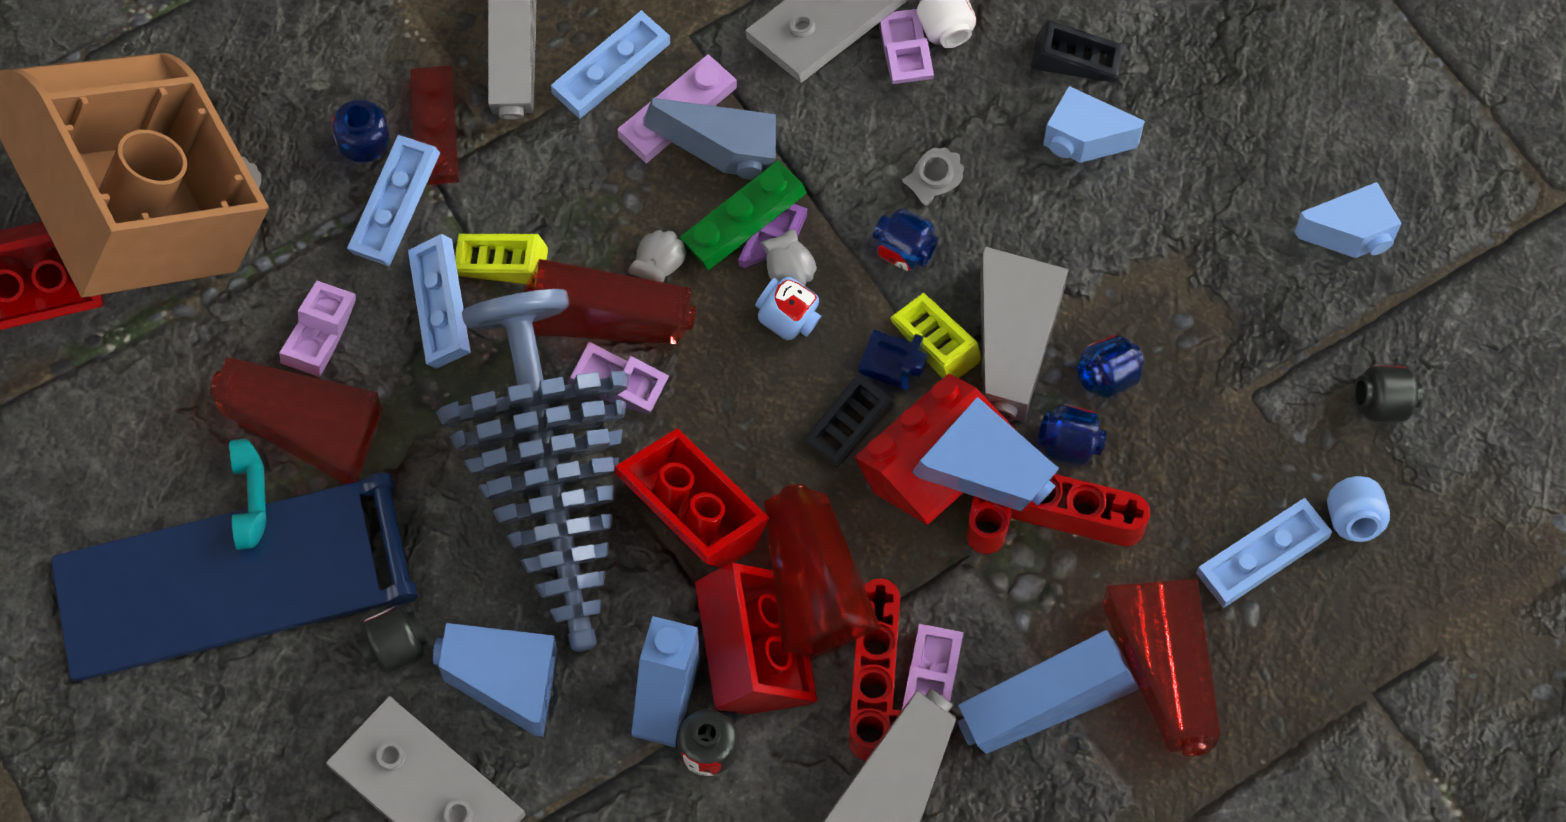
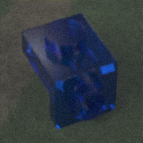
M873 330L860 362L859 372L864 376L908 390L912 377L920 378L927 362L928 353L922 351L924 336L915 334L912 342Z

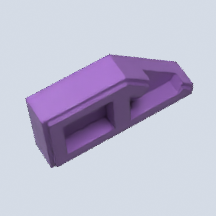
M793 204L748 239L738 259L739 266L746 268L766 260L767 253L761 245V242L764 240L778 237L791 229L796 230L798 237L807 217V208Z

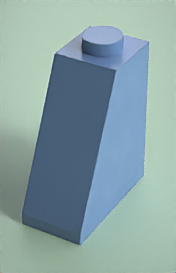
M977 397L920 460L912 473L920 479L1022 511L1030 501L1038 506L1055 487L1050 479L1059 468Z
M652 616L639 660L632 737L676 748L678 730L684 721L700 666L698 627Z
M446 623L444 637L436 638L433 650V664L438 665L443 681L531 734L544 737L558 651L555 636Z

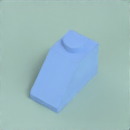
M1069 86L1047 123L1043 145L1050 148L1059 157L1071 158L1082 163L1137 148L1145 121Z
M1375 182L1302 211L1294 232L1298 239L1357 258L1367 253L1378 255L1388 250L1394 244L1395 237L1402 223L1379 184Z

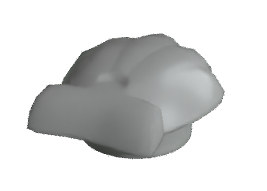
M932 148L920 158L913 173L906 176L902 181L915 192L922 204L927 206L933 201L934 196L947 193L959 185L963 179L964 166L960 164V155L958 153L950 152L947 148Z
M795 229L761 242L762 247L767 253V270L771 281L773 278L780 281L784 277H792L805 286L806 282L813 280L817 268L815 260L811 253L798 242Z
M657 230L647 234L642 238L637 249L636 260L631 264L628 272L661 288L665 277L673 273L684 262L686 257L684 243L677 238L673 231L662 232Z

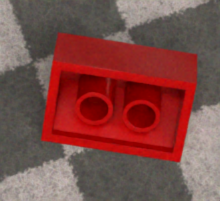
M42 221L0 230V330L104 306L102 294L81 298Z
M948 373L916 403L905 410L881 434L872 439L855 456V459L875 495L928 525L963 492L918 478L912 471L920 460L977 397L1011 427L1012 425L976 387Z
M678 428L622 461L614 468V473L706 564L722 568L738 561L753 551L769 519Z
M732 562L695 581L716 710L754 714L812 705L818 702L796 575Z

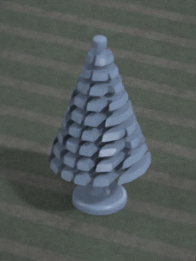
M564 289L516 293L469 306L462 311L464 324L471 329L506 328L517 385L508 387L506 397L496 398L495 392L490 391L471 396V404L458 406V401L441 407L435 413L442 425L448 427H460L461 422L471 420L473 426H476V431L463 433V430H460L450 436L457 450L465 451V449L478 447V451L495 449L482 453V457L464 461L471 475L483 473V475L505 473L507 468L517 467L518 471L535 468L524 471L523 476L510 478V475L487 481V484L479 485L478 488L484 498L489 500L511 498V495L523 493V496L541 494V497L529 499L528 503L518 505L513 503L497 508L492 512L499 524H511L525 519H529V521L546 519V525L534 527L532 530L514 532L507 535V538L515 549L552 543L553 552L523 559L521 563L527 573L557 569L559 579L537 584L535 587L542 598L558 595L565 596L566 606L549 611L556 623L568 622L570 648L576 652H584L594 648L597 644L595 630L591 627L589 616L600 614L602 599L584 602L582 591L603 586L605 571L581 574L579 564L606 558L609 543L575 547L574 539L611 529L612 514H601L592 518L587 516L571 519L570 513L581 511L585 507H597L614 501L616 486H598L594 490L589 491L578 489L565 492V488L575 486L579 481L588 480L591 482L612 476V474H615V466L619 464V457L591 459L590 463L579 465L578 461L560 463L570 461L573 455L582 454L583 457L604 452L607 448L621 445L622 429L608 432V429H590L600 427L602 422L610 420L615 422L625 416L626 402L623 400H615L614 404L604 405L603 400L595 401L596 396L607 394V398H610L628 389L630 375L625 371H611L609 377L599 379L598 372L577 374L574 383L564 385L563 377L544 380L533 322L563 312L569 305L568 293ZM570 402L572 408L579 406L580 408L579 410L569 412L568 405L561 406V403ZM506 414L507 421H512V423L501 425L500 419L495 420V416ZM576 428L577 433L586 431L583 437L574 438L573 433L565 434L567 429ZM512 440L513 446L518 445L517 450L507 452L505 447L500 448L501 442Z

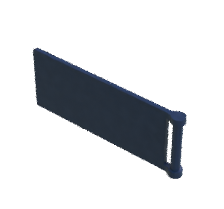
M377 473L359 482L266 504L267 522L265 531L259 543L251 549L237 550L233 538L232 515L248 513V509L53 556L51 561L70 677L73 681L78 682L377 607L402 605L415 601L418 598L416 584L411 582L409 578L391 494L394 490L392 475L390 473ZM374 496L392 580V586L384 590H380L361 502V497Z

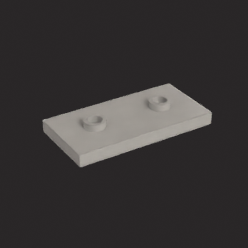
M784 0L745 30L746 36L751 43L802 83L908 0Z
M390 696L326 762L330 770L390 822H520L526 815L521 807Z

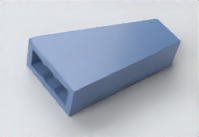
M1105 630L959 704L958 706L964 718L958 721V725L969 746L976 743L987 754L1133 693L1140 688L1120 648L1108 631Z

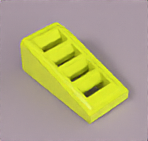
M459 234L455 251L457 273L460 277L541 285L544 278L548 247L538 234ZM474 247L479 248L477 264H471ZM491 249L495 250L493 264H488ZM508 252H513L511 264H506Z
M925 293L919 295L891 316L892 323L942 378L948 373L960 378L981 361L978 342ZM928 313L930 315L916 327L911 325L924 314ZM937 326L940 327L939 329H937L935 332H933V333H932L931 335H929L928 337H926V338L924 337V335H926L928 332H930V331H931L932 329H934L935 327H937ZM949 338L951 339V341L944 345L942 348H940L939 350L937 349V347L944 343L946 340H948Z

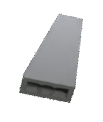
M488 0V104L492 114H499L501 119L517 120L524 118V113H534L537 0Z
M985 247L980 271L982 394L1008 422L1014 420L1025 422L1065 289L1069 269Z
M931 688L926 695L917 689L822 822H920L956 721L955 716L948 712L953 704Z

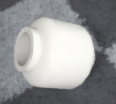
M921 0L916 10L927 39L935 45H942L944 48L957 47L966 42L971 37V31L977 22L969 0Z

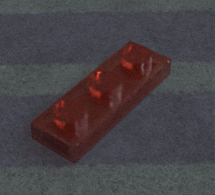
M452 66L410 69L414 140L434 146L440 152L426 185L460 182Z

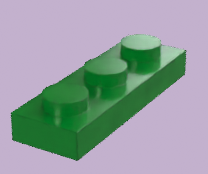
M777 160L681 235L680 239L684 243V247L709 271L806 195L807 192L803 183Z

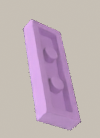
M707 54L655 98L716 106L737 88V80ZM650 102L617 129L618 138L646 164L672 143L643 126V118Z

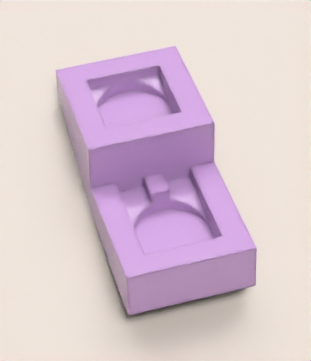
M917 9L892 12L879 22L883 49L892 84L934 78L928 41L924 37Z
M316 280L298 310V323L279 352L280 363L320 377L346 327L356 301V294Z
M589 342L568 383L573 384L577 374L598 372L599 379L609 377L611 371H625L630 375L628 389L610 398H607V394L596 397L614 403L615 400H623L626 402V408L649 415L669 375L632 356L626 361Z
M919 624L902 709L917 689L926 695L931 688L948 701L951 700L964 632Z

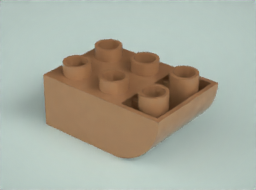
M153 53L0 70V140L81 298L237 272L269 206L197 75L184 61L172 54Z

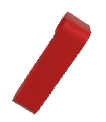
M1054 474L1050 481L1055 487L1048 494L1051 502L1037 506L1034 502L1030 501L1022 511L974 496L966 534L969 546L981 554H991L1002 548L1011 519L1111 544L1132 546L1143 538L1150 518V507L1142 496L1135 493ZM1080 503L1087 504L1095 512L1089 515L1081 514L1074 506ZM1105 510L1110 511L1108 519L1103 518ZM1124 516L1131 517L1132 524L1123 522ZM982 522H990L998 530L994 533H984L978 529L977 525Z
M882 578L867 582L861 589L859 596L849 748L857 758L864 761L867 760L902 711L893 710L900 593L895 584ZM878 600L884 601L882 622L874 621V604ZM872 641L882 642L886 645L887 651L878 655L871 654L865 649V645ZM868 684H876L883 688L885 693L878 698H869L862 693L861 689ZM871 727L878 730L882 737L875 742H866L857 733L863 728Z

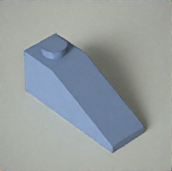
M652 98L643 118V126L723 173L735 174L743 179H754L770 167L776 159V114Z

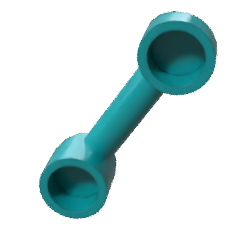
M246 438L230 440L229 442L230 460L234 475L247 474L248 513L232 515V531L237 550L254 548L261 540L267 522L264 465L251 442Z

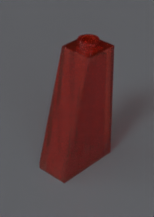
M543 259L538 260L523 292L546 289H564L568 293L569 305L563 312L533 322L535 335L677 344L686 330L691 331L696 315V306L690 304L691 288Z
M229 357L226 358L222 371H217L214 374L210 389L211 396H213L220 414L345 485L359 482L383 412L377 392Z
M792 484L782 488L781 493L765 500V513L769 517L767 529L782 651L815 659L878 630V619L827 494L810 490L803 484Z
M1198 579L1107 586L1103 599L1104 611L1168 751H1182V755L1187 757L1201 756L1209 753L1210 749L1215 748L1221 732Z

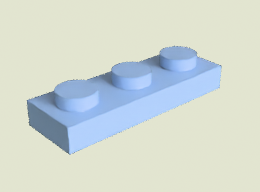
M641 10L551 84V92L572 113L581 119L669 46L670 35Z
M401 135L397 136L347 247L352 254L390 267L440 155L436 147Z
M443 234L408 250L425 360L427 365L436 369L471 353L467 327L462 317L464 309L453 243L451 238Z
M1303 498L1199 566L1196 574L1224 608L1329 539L1332 531L1306 498Z

